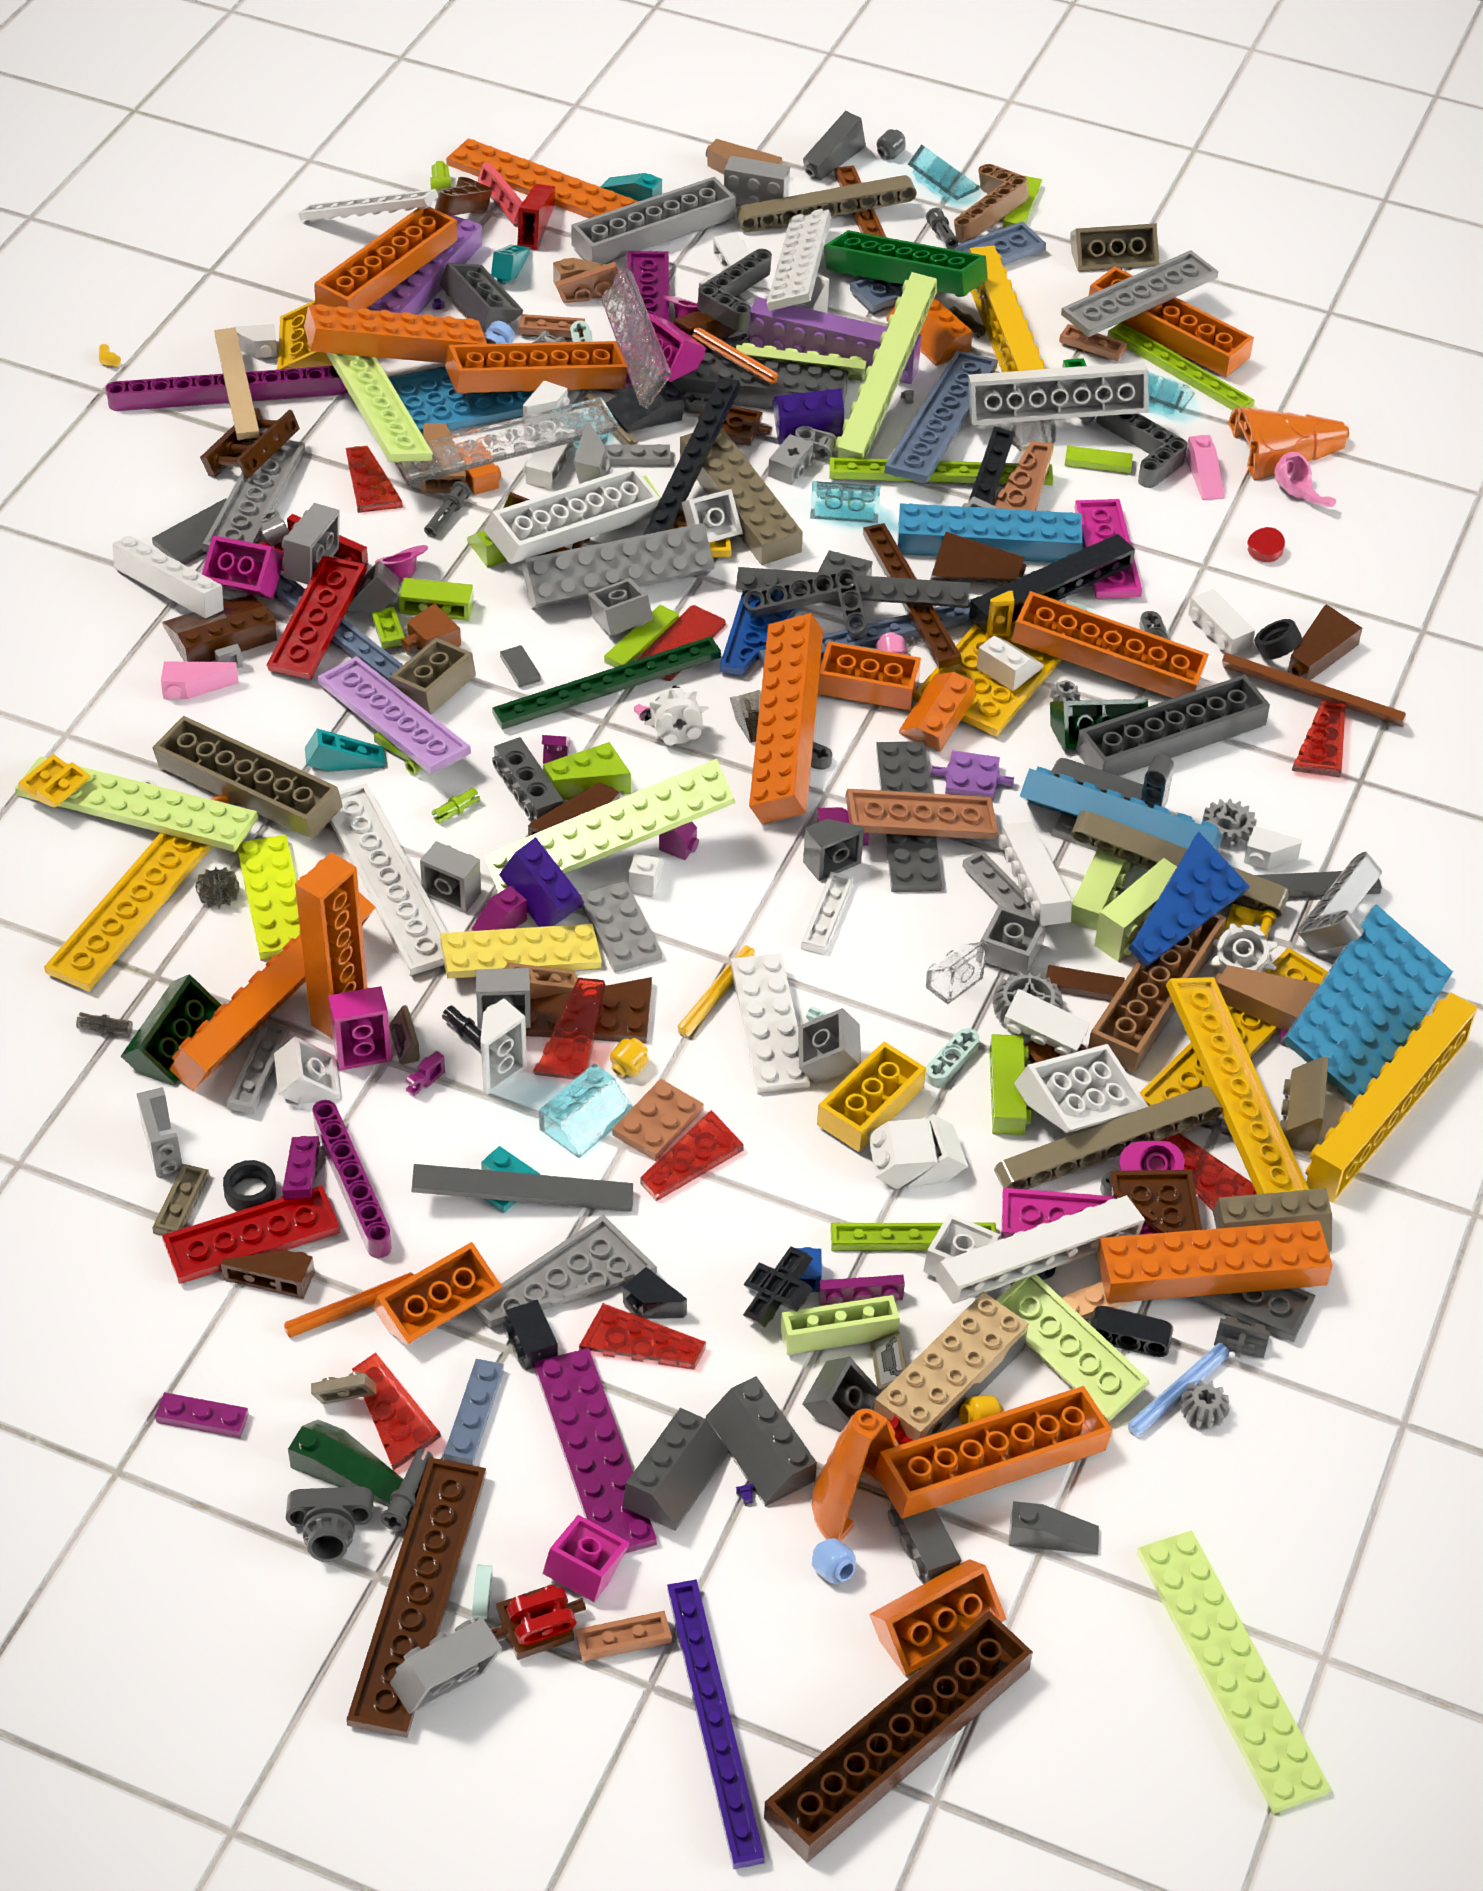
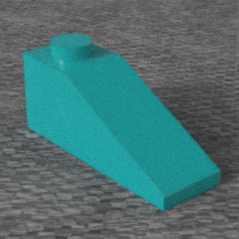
M637 173L609 177L600 187L630 197L636 201H642L662 194L663 179L648 173Z
M510 244L494 251L491 275L497 278L498 282L509 283V281L517 278L530 254L531 248Z
M316 728L305 746L306 765L326 771L384 768L386 765L384 747Z

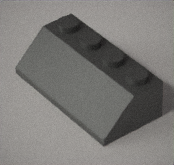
M447 263L440 286L456 303L457 307L466 314L467 318L479 321L484 333L494 321L510 324L523 314L524 310L483 265Z
M757 1376L732 1387L706 1415L707 1421L728 1448L729 1454L749 1484L754 1485V1491L764 1506L815 1482L816 1460Z
M681 1407L626 1482L623 1500L624 1508L674 1531L677 1530L729 1454L728 1448L707 1419Z

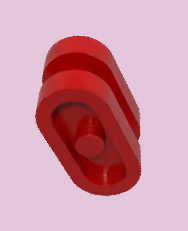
M549 1585L538 1593L529 1596L525 1594L519 1595L510 1601L506 1611L512 1623H521L514 1630L520 1645L533 1644L566 1633L576 1626L577 1621L573 1611L568 1608L562 1609L568 1604L564 1588Z

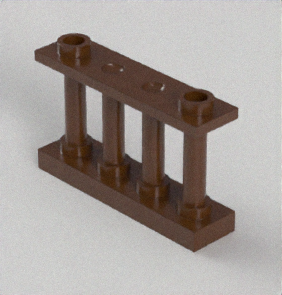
M254 408L260 437L237 440L233 425L200 456L208 476H216L225 466H237L241 468L245 479L251 477L300 429L293 411L288 410L278 420H264L260 409Z

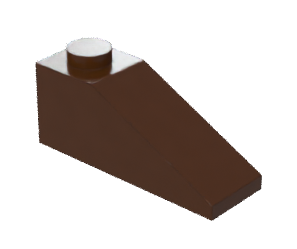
M289 1250L223 1259L221 1262L224 1281L304 1299L315 1274L313 1256L307 1255L304 1252Z

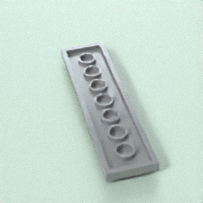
M1189 250L1062 307L1061 315L1086 336L1090 337L1217 279L1219 271L1195 252Z
M288 440L251 477L245 479L241 472L203 542V551L208 552L213 535L257 543L262 533V526L259 520L264 514L275 509L305 452V443Z

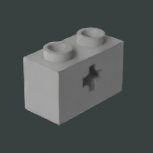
M790 434L769 458L768 476L792 485L797 478H801L807 466L812 465L815 458V453H813L814 443Z

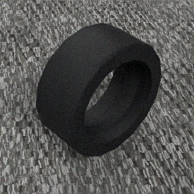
M1281 619L1262 628L1256 634L1254 641L1261 656L1266 660H1273L1295 650L1302 641V635L1295 621Z
M244 1160L234 1164L223 1177L224 1197L227 1204L235 1211H241L274 1200L277 1187L272 1169L264 1162L257 1160ZM247 1178H257L266 1183V1187L254 1195H241L234 1191V1186Z

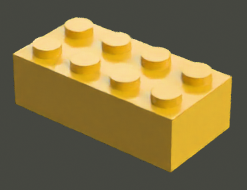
M883 1041L818 1104L817 1125L860 1152L869 1143L868 1134L886 1122L891 1121L924 1088L926 1067Z

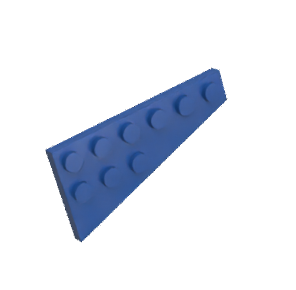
M742 592L720 662V672L743 676L759 657V651L766 649L768 624L790 619L800 608L761 617H752L747 613L743 603V598L747 592ZM776 595L772 601L780 602L784 596ZM754 600L749 606L757 607L761 601Z
M1199 831L1128 948L1145 967H1148L1250 888L1247 882Z

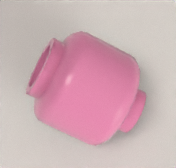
M894 632L883 634L875 645L876 649L909 655L905 639Z

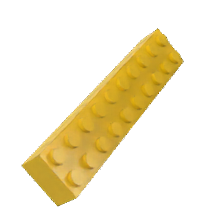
M995 246L970 248L969 253L986 256L988 280L970 293L995 357L998 360L1001 372L1045 369L1044 360L1039 357V348L1034 344L1033 333L1028 330V321L1023 317L1022 306L1018 305L1017 294L1012 290V282L1007 278L1006 267L1002 266L1001 255L997 253Z
M1452 992L1444 1000H1438L1431 1016L1427 1014L1420 1024V1029L1418 1031L1413 1030L1406 1041V1045L1404 1047L1399 1046L1396 1050L1393 1061L1391 1063L1386 1062L1383 1065L1377 1079L1372 1078L1367 1085L1365 1094H1359L1352 1104V1109L1349 1112L1347 1110L1344 1111L1341 1115L1338 1126L1336 1128L1331 1127L1328 1130L1322 1145L1317 1144L1310 1154L1312 1162L1305 1172L1308 1175L1306 1183L1309 1189L1326 1188L1329 1201L1334 1203L1468 1041L1477 1013V1006Z

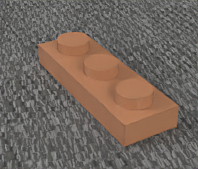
M522 314L519 323V334L532 336L540 335L543 331H547L554 337L571 338V325L576 321L585 322V318ZM578 329L577 332L580 338H582L583 332L581 329Z
M1067 324L1059 337L1060 343L1115 361H1119L1127 347L1126 342L1099 333L1088 337L1071 324Z
M665 1610L575 1629V1637L582 1662L672 1643Z

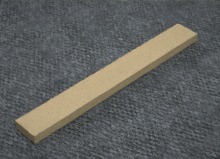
M236 327L214 330L237 440L259 438V428Z

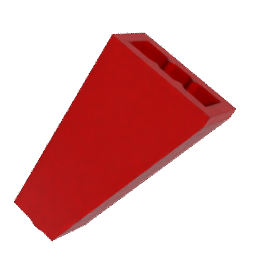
M535 184L520 205L518 215V246L529 247L531 250L539 249L554 209L555 186Z

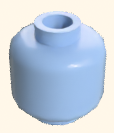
M830 1538L815 1546L811 1565L814 1571L826 1581L835 1584L845 1582L852 1577L856 1569V1556L840 1540Z

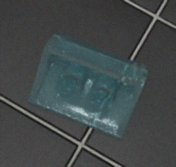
M922 144L907 164L914 169L911 173L920 179L924 176L926 178L925 183L933 189L936 186L939 187L940 190L938 192L947 199L951 196L955 200H959L978 191L980 188L979 185Z
M1148 371L1149 406L1154 407L1157 404L1162 406V410L1167 413L1174 414L1175 411L1182 413L1195 392L1186 384Z
M812 481L810 519L878 524L881 486Z
M594 1063L539 1109V1130L579 1159L611 1132L612 1128L633 1106L616 1079Z

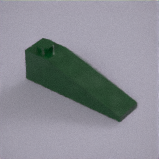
M1148 699L1050 702V726L1062 749H1077L1079 730L1148 707Z
M319 1419L301 1426L288 1448L290 1468L337 1487H366L373 1492L374 1502L387 1507L390 1505V1495L393 1491L399 1489L403 1481L401 1476L347 1431Z

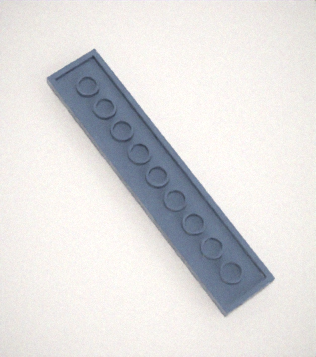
M1022 221L958 244L956 248L952 249L970 252V248L995 246L997 253L1001 255L1003 266L1046 250V242ZM868 277L850 283V291L872 313L895 305L897 298L903 294V284L886 283L878 279L870 280Z
M957 350L887 461L884 473L927 484L970 413L968 375L994 373L998 360Z

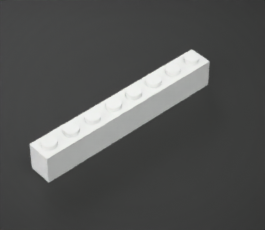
M1127 1195L1118 1199H1110L1104 1204L1087 1207L1076 1214L1065 1215L1059 1220L1050 1223H1042L1031 1230L1019 1231L1011 1237L994 1240L983 1247L972 1248L966 1253L954 1257L949 1256L940 1262L935 1280L952 1304L980 1295L983 1292L994 1290L1098 1252L1100 1238L1139 1235L1145 1219Z

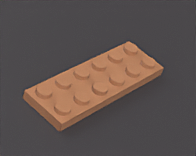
M848 788L845 794L850 824L862 826L864 833L996 840L998 836L991 797Z

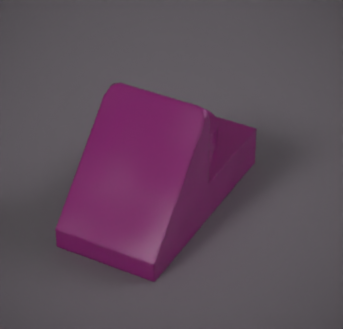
M542 735L541 744L544 745L543 764L568 756L571 737Z

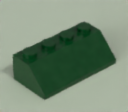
M190 974L172 981L120 1057L137 1073L172 1086L175 1085L179 1078L169 1070L174 1063L173 1055L179 1050L178 1047L188 1037L192 1038L197 1033L196 1030L204 1021H210L214 1017L213 1014L222 1004Z

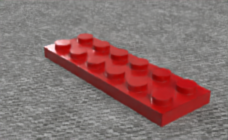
M322 556L266 664L269 671L312 680L367 571L365 564Z
M323 1185L313 1188L311 1198L284 1199L282 1197L162 1235V1240L179 1284L222 1271L221 1262L223 1259L289 1250L341 1232Z

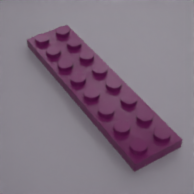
M586 1348L535 1361L534 1370L584 1517L630 1542L626 1553L657 1545V1538L650 1519L623 1507L626 1482L633 1474V1470L590 1349Z

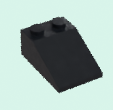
M660 375L644 378L605 402L604 408L620 427L627 432L682 421L686 398L672 382L665 380Z

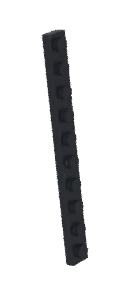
M718 380L643 535L673 529L683 509L681 502L687 500L741 388L739 380Z

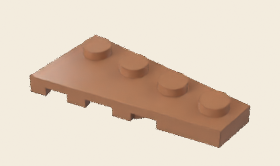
M1037 441L1030 442L1018 462V467L1011 473L1005 488L997 496L998 499L994 504L997 509L1037 510L1054 450L1053 444Z

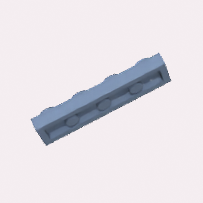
M475 1359L444 1451V1460L473 1465L504 1372V1364Z

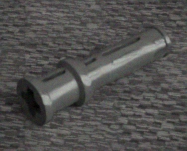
M940 208L930 209L926 214V220L931 225L932 230L935 233H939L948 249L956 248L959 242L949 227V220L944 216Z
M461 481L454 482L450 493L445 494L443 497V504L424 527L426 535L436 537L452 513L461 509L464 499L469 498L471 495V490L467 484Z
M425 1449L416 1450L399 1489L392 1492L389 1498L390 1505L380 1516L381 1523L390 1530L401 1531L407 1524L406 1517L408 1512L413 1510V1506L416 1503L414 1496L421 1484L429 1457L433 1458L432 1453L428 1451L424 1460L421 1459Z

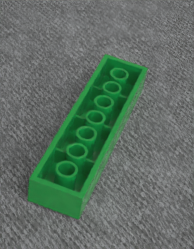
M850 230L824 245L826 269L835 271V273H848L854 277L863 276L868 277L870 280L878 279L886 283L904 284L905 280H909L913 272L936 278L938 293L955 294L957 297L968 295L969 292L988 280L985 255Z

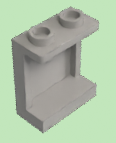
M160 1087L136 1093L142 1128L156 1177L180 1171L183 1164L177 1133L163 1136L159 1134L160 1131L171 1129L164 1088Z

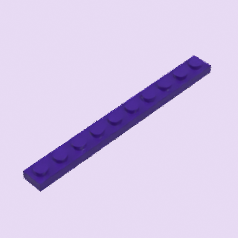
M697 1579L667 1584L669 1602L733 1870L764 1864L765 1856Z

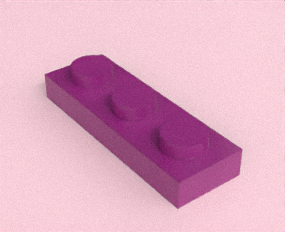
M319 1136L291 1138L282 1188L284 1199L311 1198L320 1149Z
M904 1275L819 1280V1306L890 1295L894 1296L895 1301L903 1300Z
M164 1392L155 1414L156 1423L241 1438L249 1411L247 1407Z

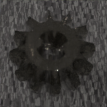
M215 866L214 870L205 869L204 874L198 875V882H196L195 888L201 903H206L209 908L217 905L220 909L221 905L230 906L231 901L237 900L240 885L234 871L229 872L227 867L219 870Z

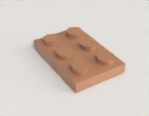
M660 1078L612 1128V1136L656 1161L704 1110V1103Z

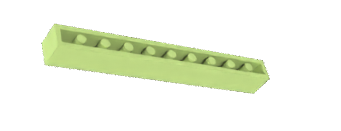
M912 272L909 280H905L902 288L903 294L896 300L895 313L889 317L887 332L883 331L880 339L881 346L879 349L876 348L873 355L874 362L872 366L867 368L866 381L864 384L861 383L859 387L857 402L853 401L851 416L844 422L843 435L837 438L835 449L838 450V458H867L937 293L936 278Z

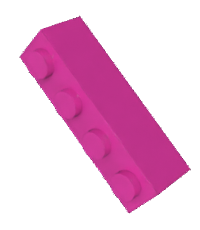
M648 313L630 353L665 380L672 382L696 370L704 359L707 348L669 320Z

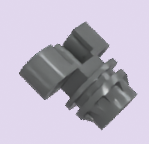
M366 1487L296 1489L287 1496L286 1521L293 1527H302L304 1542L307 1545L309 1554L314 1559L322 1562L337 1561L346 1554L347 1548L352 1543L355 1525H364L372 1520L374 1495Z

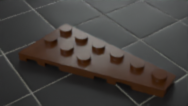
M652 977L531 999V1028H526V1036L617 1042L626 1038H636L642 1043H647Z

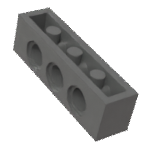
M521 737L494 746L493 766L496 771L501 772L505 785L507 787L510 786L513 790L515 800L523 805L528 819L531 818L534 821L563 804L562 797Z

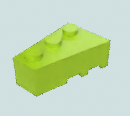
M610 742L543 764V771L563 800H570L598 782L613 787L619 792L623 791V795L631 794V772Z

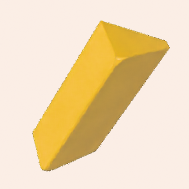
M1007 591L990 599L987 637L1010 636L1014 609L1013 591Z

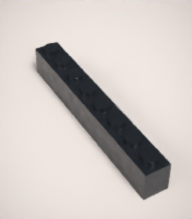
M1119 534L1106 538L972 599L970 602L969 618L986 634L990 599L1007 591H1013V622L1018 619L1030 591L1057 601L1132 567L1135 548Z

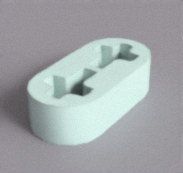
M576 321L571 325L572 342H593L589 325L586 322ZM578 329H581L583 332L582 338H580L577 332Z
M477 1564L472 1619L483 1617V1619L488 1620L493 1565Z

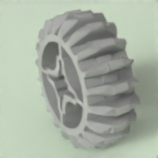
M1019 971L1017 977L1010 974L1007 980L1002 979L1000 985L995 989L992 1002L994 1015L998 1016L999 1023L1004 1022L1005 1015L1018 989L1062 1010L1064 1004L1061 991L1058 990L1057 984H1051L1050 977L1042 979L1041 974L1033 976L1030 971L1027 975H1023Z

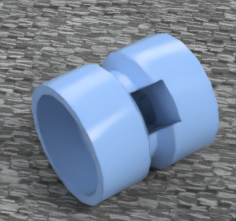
M494 321L487 328L484 337L487 344L512 343L515 339L513 329L505 322Z

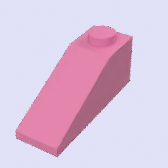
M1189 436L1185 458L1202 500L1223 499L1225 494L1219 462L1211 436Z
M164 661L161 676L163 699H189L238 683L236 662Z

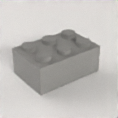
M730 155L724 169V186L736 197L735 206L740 207L746 204L789 197L790 166Z
M314 502L308 510H305L299 522L294 524L291 532L284 536L282 541V548L284 549L282 560L284 578L308 585L322 556L332 557L339 549V509Z
M483 1617L473 1623L471 1620H467L457 1626L454 1633L448 1636L442 1633L431 1640L428 1647L422 1650L420 1647H416L404 1655L405 1661L395 1669L397 1673L390 1684L407 1712L411 1714L485 1674L502 1650V1647Z

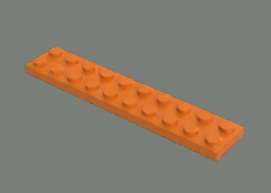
M470 138L464 141L446 158L448 166L479 177L483 162L491 163L513 190L525 195L529 194L535 184L555 186V206L586 218H592L639 202Z

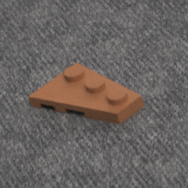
M616 262L555 282L563 303L589 301L591 298L611 300V297L621 296L622 299H627V289Z

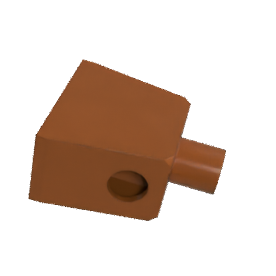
M433 604L408 621V636L401 639L402 647L406 652L415 648L421 651L435 638L459 647L461 646V630L436 604Z

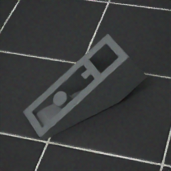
M1013 1501L1008 1546L1098 1555L1099 1526L1044 1504Z

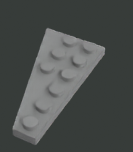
M602 1215L501 1283L502 1290L474 1305L472 1310L489 1327H493L506 1322L505 1310L538 1300L542 1310H546L625 1284L645 1267L656 1274L657 1266L607 1217Z

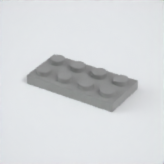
M626 881L580 894L585 903L581 907L589 923L593 924L595 935L614 973L662 959V951Z

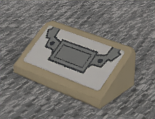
M403 1005L391 1021L389 1028L399 1063L407 1064L419 1061L420 1051L408 1006Z
M895 1332L870 1342L876 1385L881 1391L886 1389L906 1369L900 1332Z

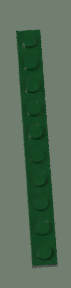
M709 636L492 707V713L503 730L721 658V650L714 639Z

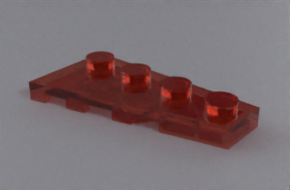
M368 445L345 448L357 512L403 508L400 496Z
M1321 701L1312 725L1306 734L1304 743L1301 745L1298 756L1293 763L1292 771L1340 778L1342 772L1346 704Z
M578 977L564 1006L565 1010L554 1026L551 1039L546 1043L542 1051L543 1055L533 1069L534 1075L587 1080L606 985L604 980Z
M710 1110L640 1177V1185L657 1202L744 1151V1144Z
M1181 1133L1160 1140L1171 1142L1183 1153L1185 1160L1184 1170H1192L1196 1195L1212 1212L1218 1198L1257 1194L1251 1181Z
M602 1303L579 1344V1350L589 1348L590 1351L601 1352L606 1357L615 1358V1355L631 1357L632 1361L643 1362V1360L647 1359L657 1361L659 1365L695 1370L706 1349V1341Z
M376 1352L352 1368L353 1372L365 1373L376 1383V1395L365 1396L364 1400L393 1471L413 1458L417 1449H425L442 1437L440 1431Z

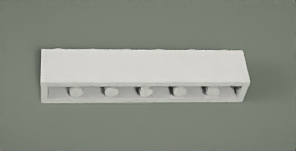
M125 536L121 540L112 543L115 569L204 618L224 610L221 584L133 536Z
M1032 822L1003 824L1002 834L998 836L999 847L1005 852L1006 862L1011 864L1013 876L1018 878V886L1024 891L1026 903L1031 905L1033 917H1037L1041 926L1071 922L1072 900Z

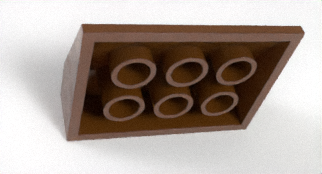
M248 594L223 602L224 610L208 618L191 612L163 621L162 625L184 662H212L216 660L215 650L238 644L241 652L277 641L275 619L264 603L253 595Z

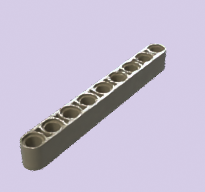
M901 175L746 204L737 208L735 215L742 231L753 232L788 225L793 216L798 214L809 215L818 209H823V211L830 210L831 217L907 203L916 198L917 191L911 178L907 175Z
M1084 810L1079 812L1071 832V837L1079 843L1149 870L1163 858L1178 866L1187 851L1186 848ZM1233 867L1250 886L1247 892L1233 902L1262 912L1264 910H1271L1277 917H1281L1290 895L1289 890L1282 885Z
M1209 1086L1200 1087L1004 1159L995 1166L994 1172L1003 1188L1027 1190L1119 1156L1124 1148L1131 1143L1160 1141L1211 1122L1222 1114L1220 1109L1223 1110V1107Z

